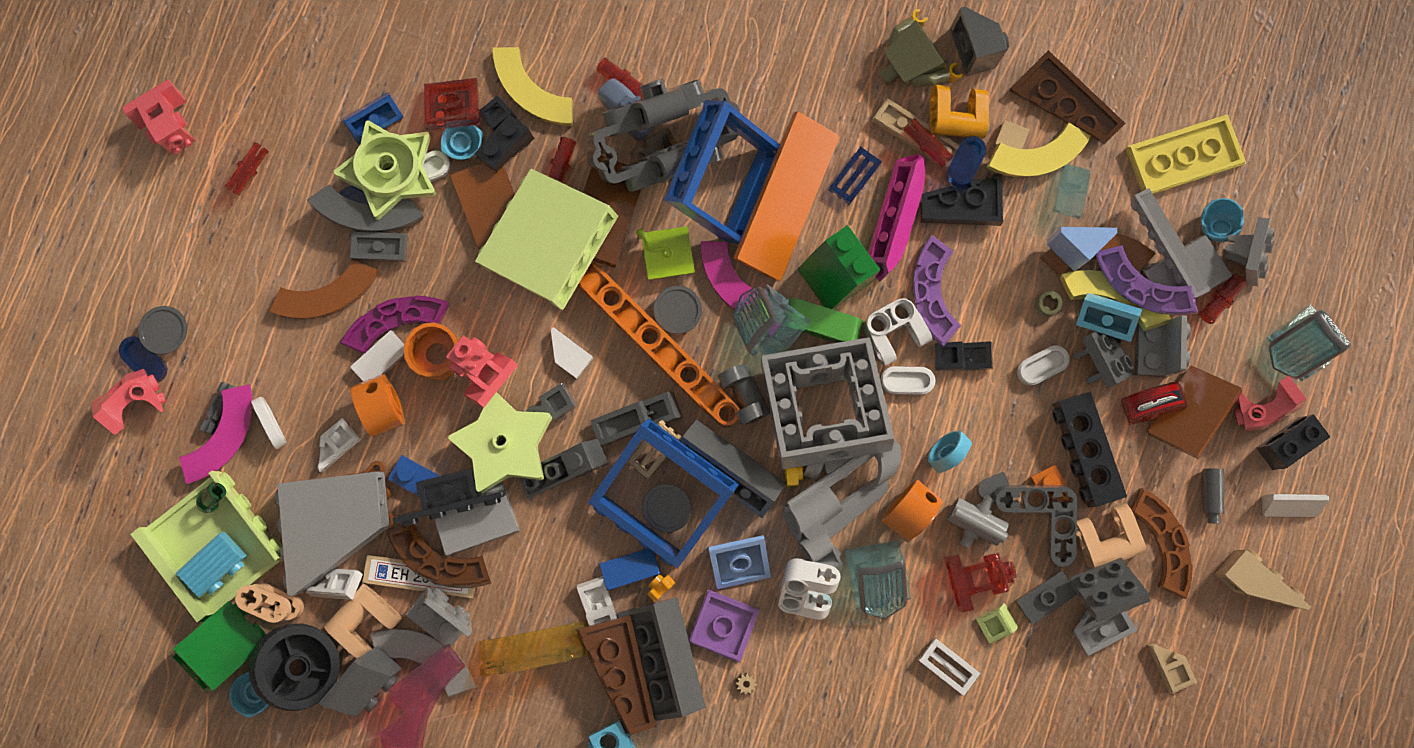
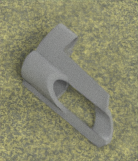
M894 440L892 451L851 458L787 502V505L784 507L786 523L807 561L830 565L837 570L844 565L839 558L840 552L832 544L830 538L887 493L888 479L897 472L900 465L901 448L899 443ZM875 456L878 462L877 477L839 502L830 486Z

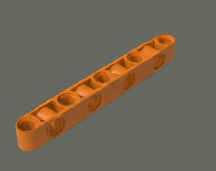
M591 262L578 287L701 410L721 427L729 428L734 426L738 421L736 412L739 411V408L727 396L725 391L596 263ZM610 294L619 296V301L614 306L605 304V298ZM650 331L656 333L658 338L655 343L646 344L642 340L645 333ZM690 369L696 373V378L693 382L687 383L681 379V374L684 370ZM726 407L731 408L735 413L734 419L728 422L723 421L719 416L721 409Z

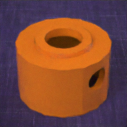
M434 322L424 323L414 328L407 336L403 347L404 358L409 368L423 378L433 381L446 380L455 375L449 369L451 363L446 359L441 364H432L427 356L428 350L435 344H441L446 347L449 353L460 339L444 325Z
M380 374L351 386L350 390L354 407L362 425L371 437L405 424L400 399L386 375Z
M916 479L900 494L884 514L881 521L908 543L931 523L943 501Z

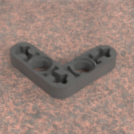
M1005 485L995 491L994 503L1003 512H1049L1048 555L1054 564L1061 567L1069 566L1074 562L1076 557L1077 496L1073 490L1063 485ZM1023 491L1021 496L1023 506H1020L1018 500H1010L1006 506L1000 500L1001 497H1005L1006 492H1009L1012 497H1020L1019 492ZM1050 491V496L1061 497L1062 492H1064L1070 498L1064 502V505H1061L1057 500H1049L1047 492ZM1032 492H1040L1042 494V502L1037 506H1031L1028 503V496ZM1060 519H1067L1070 523L1069 529L1065 533H1058L1055 530V525ZM1055 538L1063 540V547L1068 552V554L1063 555V559H1060L1055 554L1061 550V543L1055 540Z

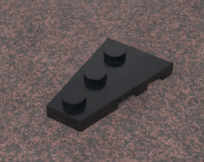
M994 174L992 177L983 180L975 179L968 184L956 187L949 186L922 193L921 223L1001 226L1003 223L1002 174Z

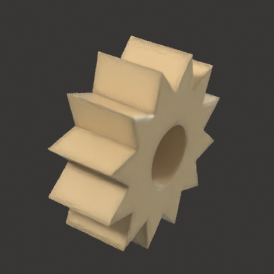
M741 673V678L737 677L739 681L735 682L738 685L736 689H741L740 694L744 692L746 695L748 692L751 694V690L756 691L754 686H757V684L754 683L756 679H752L753 674L748 676V673H746L744 676ZM744 681H749L750 685L745 687L743 683Z

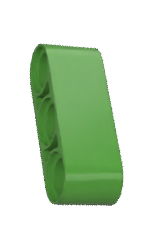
M798 298L788 299L781 325L834 343L859 339L864 323L862 319Z

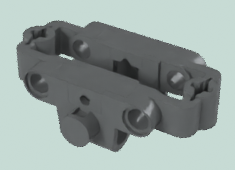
M663 78L640 85L643 95L642 99L602 113L606 126L595 129L588 135L590 147L587 153L588 164L593 169L598 170L599 176L604 182L619 183L625 180L628 192L656 183L672 182L689 140L640 157L641 160L621 167V170L615 172L614 166L617 162V154L612 147L606 145L604 137L609 135L613 137L629 131L647 130L689 115V110L704 105L706 100L726 101L740 112L738 105L730 101L728 93L724 89L717 88L703 91L700 79L668 90ZM726 125L722 129L708 164L723 159L724 155L720 145L734 141L738 137V134ZM601 153H605L606 158L603 159V162H598L597 158L601 156Z

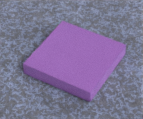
M708 589L689 637V643L740 662L760 609Z

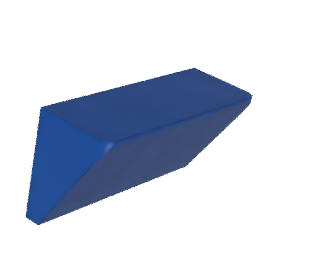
M389 92L343 118V122L356 142L360 144L366 121H370L385 129L404 118Z
M643 549L600 563L607 591L660 574L655 553L651 549Z

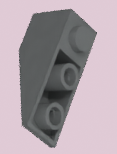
M595 439L581 442L542 461L543 480L519 479L529 499L607 465L608 462L599 440Z

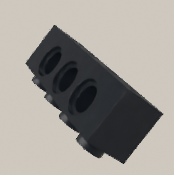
M1091 391L1053 403L1052 416L1055 423L1060 425L1063 434L1061 435V443L1063 448L1069 451L1072 460L1070 461V469L1074 477H1078L1081 486L1079 488V495L1084 504L1087 503L1089 508L1126 498L1127 494ZM1075 417L1082 421L1083 428L1080 432L1073 427V419ZM1084 443L1091 447L1092 454L1089 458L1085 457L1082 453ZM1094 469L1101 476L1098 484H1095L1091 479V473Z

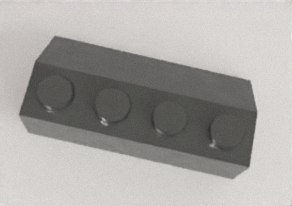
M678 598L662 600L618 612V618L631 615L655 721L684 717L706 708Z

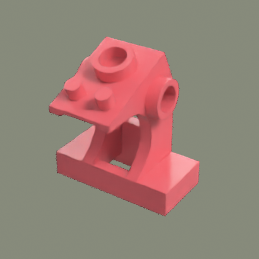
M169 79L122 107L125 115L140 130L145 127L148 128L145 134L154 145H161L171 154H179L181 152L180 149L185 146L190 147L192 142L195 141L193 136L184 128L188 125L184 117L178 111L175 113L173 111L186 103V100Z
M463 335L446 356L451 363L449 369L462 378L464 376L471 382L463 395L484 408L518 365L511 358L499 352L493 355L485 350L486 346L477 338L473 337L470 340Z
M141 369L124 375L103 396L99 395L92 402V414L94 419L116 435L124 428L122 411L127 404L134 400H145L162 412L164 411L162 403L166 402L162 392L156 393L160 387L154 375L148 376L146 371Z
M1290 376L1279 381L1276 389V398L1265 405H1257L1250 402L1242 392L1234 404H1238L1239 407L1234 409L1237 425L1243 424L1244 432L1264 430L1290 413L1293 414L1301 409L1307 398ZM1252 414H1258L1261 418H1254Z

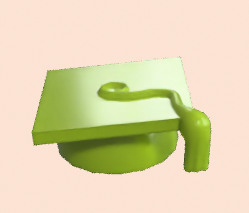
M687 226L645 232L643 229L637 230V238L642 239L648 280L695 273Z

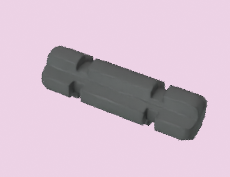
M226 382L219 384L216 390L218 394L213 396L204 414L206 418H202L198 426L199 430L207 434H214L218 426L216 422L221 420L223 412L221 391L233 388V385Z

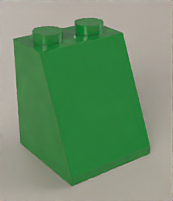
M848 225L826 239L797 269L822 305L829 309H835L873 282L880 271L877 264Z
M230 601L226 602L169 652L170 656L207 694L214 691L251 657L257 643L266 635L258 624L254 623L251 625L245 619L247 613L240 609L236 602L233 605Z

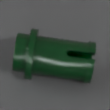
M212 483L206 492L201 493L197 497L196 505L198 510L203 513L214 512L219 506V501L225 497L226 488L220 483H215V485Z

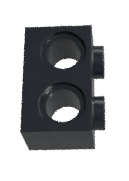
M1312 414L1298 417L1256 448L1272 470L1286 469L1329 439L1330 435L1316 416Z

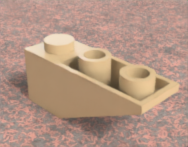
M1250 549L1235 550L1215 573L1235 593L1296 609L1309 610L1311 608L1304 601L1305 596L1294 587L1289 588L1283 582V576L1274 569H1268L1261 563L1262 558Z

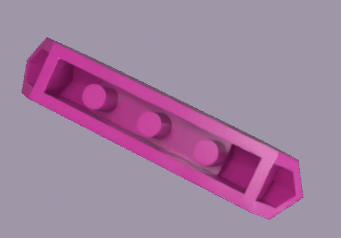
M920 154L902 157L897 160L892 172L868 251L880 269L875 277L879 281H882L898 264L909 239L925 180L924 159Z

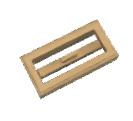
M663 420L658 422V426L679 441L682 437L679 434H674V430L671 427H666V423ZM644 440L628 462L649 479L666 459V456L661 454L650 469L647 470L645 466L658 450L653 447L642 462L639 463L637 461L638 457L649 445Z

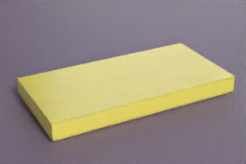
M1228 114L1129 145L1125 148L1141 192L1150 188L1152 194L1246 164Z

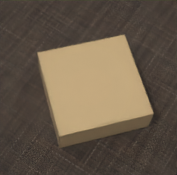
M1004 120L993 147L1003 143L1013 148L1022 149L1029 129Z

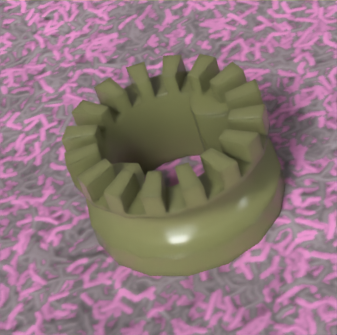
M1054 291L1042 293L1036 299V310L1043 316H1052L1058 313L1062 308L1060 295ZM1045 297H1048L1049 301L1054 300L1055 307L1052 311H1050L1049 307L1043 306V299Z

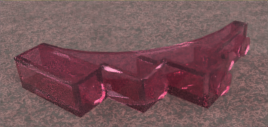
M450 644L440 649L389 689V692L392 694V702L397 708L403 709L405 714L379 733L384 748H423L428 719L437 699L449 682L466 667Z

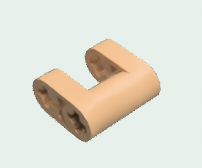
M1123 503L1111 508V515L1119 535L1101 542L1093 523L1088 517L1077 520L1076 537L1090 569L1119 558L1126 560L1146 552L1144 539L1128 504Z
M269 583L243 586L238 590L235 597L236 604L240 609L272 623L296 619L302 614L304 609V603L299 596H287L286 590ZM291 601H293L292 606L296 608L295 612H291Z
M364 583L356 591L353 600H348L324 626L326 631L356 659L373 649L355 631L369 613L391 630L402 619L400 614Z

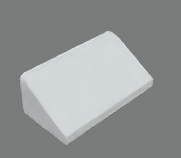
M1264 495L1262 496V514L1265 517H1316L1328 503L1329 496Z

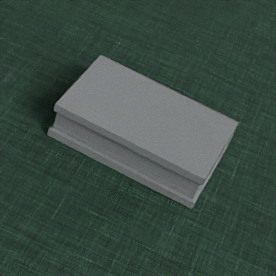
M1202 235L1194 241H1189L1184 246L1210 289L1232 276L1206 235ZM1165 258L1157 263H1152L1150 267L1140 272L1143 277L1154 283L1166 286H1181L1174 280L1172 270L1167 268Z
M503 482L499 483L484 493L506 489ZM508 493L504 497H500V503L485 506L484 502L473 504L474 509L457 513V509L446 511V516L434 519L445 555H452L520 531Z

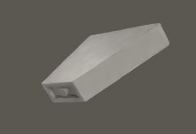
M384 472L361 473L277 484L278 490L275 493V500L280 509L278 530L282 534L283 542L280 555L285 564L283 586L287 590V596L307 591L310 586L315 585L328 573L390 527Z

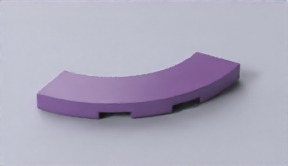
M932 235L926 242L917 260L913 291L917 311L925 321L934 340L944 347L961 327V324L949 313L941 294L942 273L948 260L953 255V251Z
M1123 245L1101 250L1096 254L1098 264L1107 281L1121 296L1131 303L1151 312L1165 315H1190L1198 313L1192 285L1166 286L1146 279L1131 265L1124 252Z

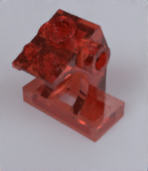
M999 553L983 556V562L963 567L959 555L943 557L959 612L964 613L974 610L971 600L972 595L992 590L993 595L1008 592L1009 587L1015 582L1014 578H1017L1013 562H1009L1007 556L1000 557ZM986 568L990 583L975 586L971 571Z

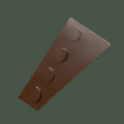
M1049 50L1009 90L1065 123H1070L1103 144L1126 124Z
M631 615L575 629L626 734L632 735L656 727Z

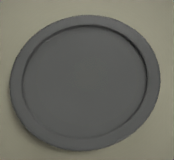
M671 286L664 289L657 296L653 307L654 317L659 326L664 330L675 334L685 333L698 324L702 315V304L693 290L684 286Z
M155 307L142 317L138 327L139 339L142 345L150 352L156 354L171 353L178 349L186 338V320L173 307Z
M660 484L650 489L643 501V513L647 522L656 530L675 532L683 528L688 522L691 515V504L688 496L679 487L671 484Z

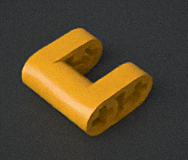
M935 84L931 89L929 100L930 133L984 139L989 128L988 91L971 89L967 101V113L951 111L950 87Z

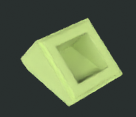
M1005 603L976 618L989 644L1013 634L1018 628Z

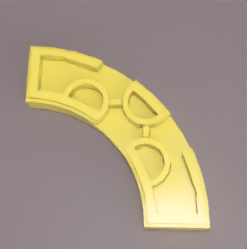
M519 47L493 48V59L498 77L510 98L520 108L542 121L561 126H573L572 98L556 96L538 87L523 68Z
M1068 123L1053 141L1040 148L1017 149L999 143L986 168L1011 177H1037L1045 175L1073 160L1086 146L1091 135Z
M1072 271L1064 273L1060 277L1071 301L1085 299L1087 294L1091 293L1141 308L1121 296L1107 281L1102 271ZM1141 308L1142 311L1138 323L1143 331H1147L1168 324L1171 318L1169 315Z

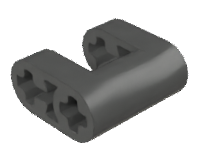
M747 364L736 365L718 375L722 387L732 388L742 408L736 412L742 426L756 422L770 414V410Z

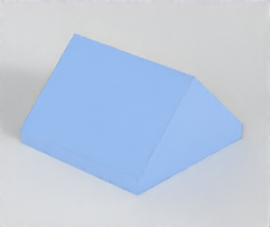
M1060 227L1047 239V245L1073 271H1076L1117 234V228Z
M764 535L708 547L717 589L771 578Z

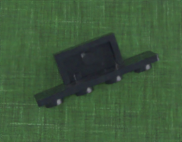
M470 468L417 481L416 486L422 509L399 514L392 519L394 524L402 522V526H409L418 523L419 517L429 515L430 520L446 516V511L457 509V513L474 509L473 504L484 502L485 506L500 503V497H504L507 493L506 489H500L478 495L473 471Z

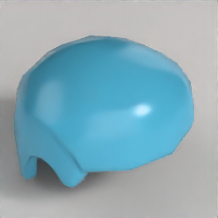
M1219 198L1212 200L1202 211L1201 229L1203 234L1211 241L1222 243L1228 241L1229 235H1239L1244 225L1243 208L1232 199Z

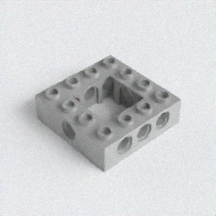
M870 337L761 356V370L782 470L892 451L894 435ZM847 380L856 420L847 419L843 420V423L821 426V424L811 426L804 438L802 413L798 412L796 389Z

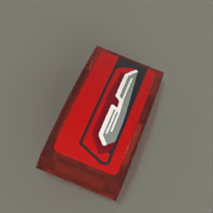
M1179 381L1155 386L1121 399L1129 425L1156 420L1158 415L1185 410L1188 406Z

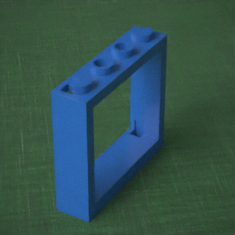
M706 100L664 201L723 241L739 244L780 144L726 101ZM724 125L758 149L727 226L692 203Z
M647 419L639 427L588 503L593 506L599 515L607 516L615 522L618 529L625 533H630L638 539L641 546L657 553L664 563L678 569L739 484L652 420ZM642 440H645L720 495L681 551L605 495Z

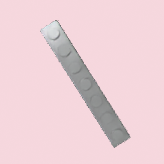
M1150 188L1134 195L1130 200L1131 207L1140 216V223L1146 226L1149 238L1156 243L1158 253L1165 258V264L1168 269L1172 270L1176 283L1181 286L1192 285L1195 299L1208 293L1210 288Z

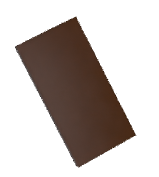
M600 156L597 160L598 162H603V159L606 157ZM617 161L614 166L615 172L621 170V167L627 164ZM591 167L583 193L609 205L618 215L617 220L592 261L615 268L641 189L628 192L625 180L619 183L604 182L600 178L598 170Z

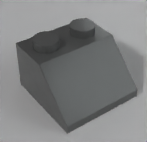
M967 7L959 9L950 30L966 77L996 68L1009 47L1007 34L1002 32L999 23Z
M376 646L356 659L319 703L323 707L357 717L365 710L370 713L381 701L378 698L381 692L387 693L396 684L398 679L395 676L402 668L381 648Z

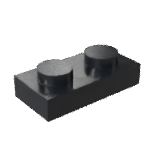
M509 114L474 154L481 162L497 172L529 137L531 131Z

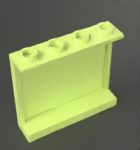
M530 169L527 176L522 179L515 196L508 202L506 211L500 221L495 224L491 236L480 249L475 262L486 271H492L563 310L617 220L618 215L609 205Z
M209 472L208 474L211 477L148 527H139L130 534L197 623L206 621L226 602L230 601L231 603L241 587L255 584L282 562L280 555L282 543L276 537L272 538L266 531L268 528L266 522L260 516L253 514L250 510L251 503L243 494L237 493L233 488L235 482L225 472ZM212 483L214 485L215 483L222 484L226 488V495L219 501L218 508L212 513L199 511L196 505L197 497L201 493L206 492ZM226 532L247 555L242 561L245 566L232 577L227 574L221 580L224 585L213 595L210 596L207 593L197 597L188 588V585L176 575V572L215 536Z

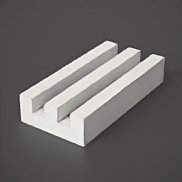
M936 638L932 639L929 647L918 658V661L963 696L981 674ZM938 647L970 672V677L967 678L935 653V648ZM929 656L962 680L964 685L961 687L927 660Z

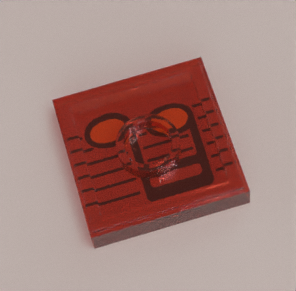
M477 78L424 84V115L427 131L480 124L479 84Z

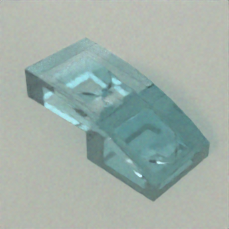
M1070 164L1063 166L1057 186L1058 194L1053 212L1077 219L1082 216L1089 186L1090 170Z

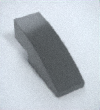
M665 392L590 421L596 438L599 440L600 445L603 446L635 435L639 427L647 419L658 424L661 420L669 423L683 416L674 392Z

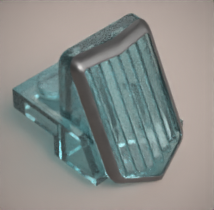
M768 284L764 289L756 286L741 294L733 314L734 325L747 351L753 356L758 352L763 355L786 352L810 322L809 319L788 305L789 300Z
M1312 305L1302 309L1289 322L1281 325L1267 338L1270 342L1269 353L1273 369L1291 378L1300 379L1301 382L1322 370L1335 357L1345 352L1351 346L1349 340L1323 310L1316 311Z
M899 540L844 551L856 609H861L866 615L887 619L906 606L907 600L911 599L910 582Z

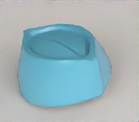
M463 120L461 121V126L460 121H456V126L455 122H453L451 127L448 125L443 131L441 150L443 154L456 160L470 159L480 148L484 135L479 128L470 122H467L466 125V121Z
M961 431L949 432L931 448L928 455V463L938 473L950 470L966 457L972 442Z
M249 672L239 676L233 682L229 698L232 707L246 718H251L268 707V704L254 691L250 682Z

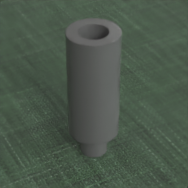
M1203 469V513H1208V523L1220 524V514H1224V469Z

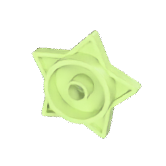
M366 121L361 144L355 155L334 170V174L338 179L364 191L376 220L381 219L402 199L433 197L436 195L423 168L431 139L428 132L398 135L389 133L376 124Z
M496 392L483 408L477 421L449 435V440L472 458L477 492L482 494L511 477L535 480L544 479L538 445L552 420V416L544 412L516 411ZM503 439H506V443L502 446H499V443Z

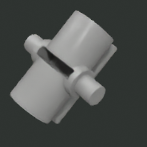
M985 495L981 504L977 503L976 506L959 497L954 501L946 520L964 529L962 531L964 536L960 541L961 545L970 548L973 540H977L978 537L995 546H998L1000 542L1004 543L1008 536L1006 531L1009 524L991 514V507L995 499Z

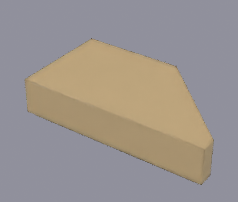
M1153 643L1147 644L1168 693L1173 694L1197 683L1185 656Z

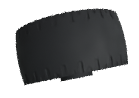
M298 623L283 625L268 632L255 646L249 661V678L256 694L268 705L284 711H300L318 704L337 682L340 672L339 654L329 636L316 627ZM299 659L303 664V668L299 674L292 675L289 671V665L293 660Z

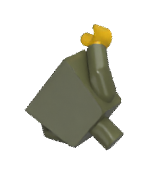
M919 9L914 10L911 18H907L896 25L887 41V49L884 53L891 64L879 72L887 85L899 76L905 84L914 87L934 86L935 84L938 85L947 81L956 82L963 76V73L955 75L952 72L953 69L959 66L958 63H953L945 69L948 65L923 30L927 17L923 20L917 19L920 14Z

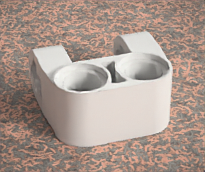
M898 299L873 312L864 323L865 334L867 338L870 337L873 351L883 366L897 360L895 351L886 336L903 326H906L914 342L919 347L933 340L922 316L908 299ZM896 307H903L907 311L906 319H900L896 316ZM874 319L880 320L884 325V330L881 332L873 330L871 321Z
M796 558L788 561L781 584L779 608L789 614L818 620L825 619L832 606V600L827 594L834 593L837 590L841 578L839 571L833 566ZM824 577L829 578V582L825 581ZM816 603L821 604V608L816 607Z

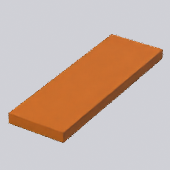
M799 111L793 112L733 259L775 281L782 280L840 138L839 135Z

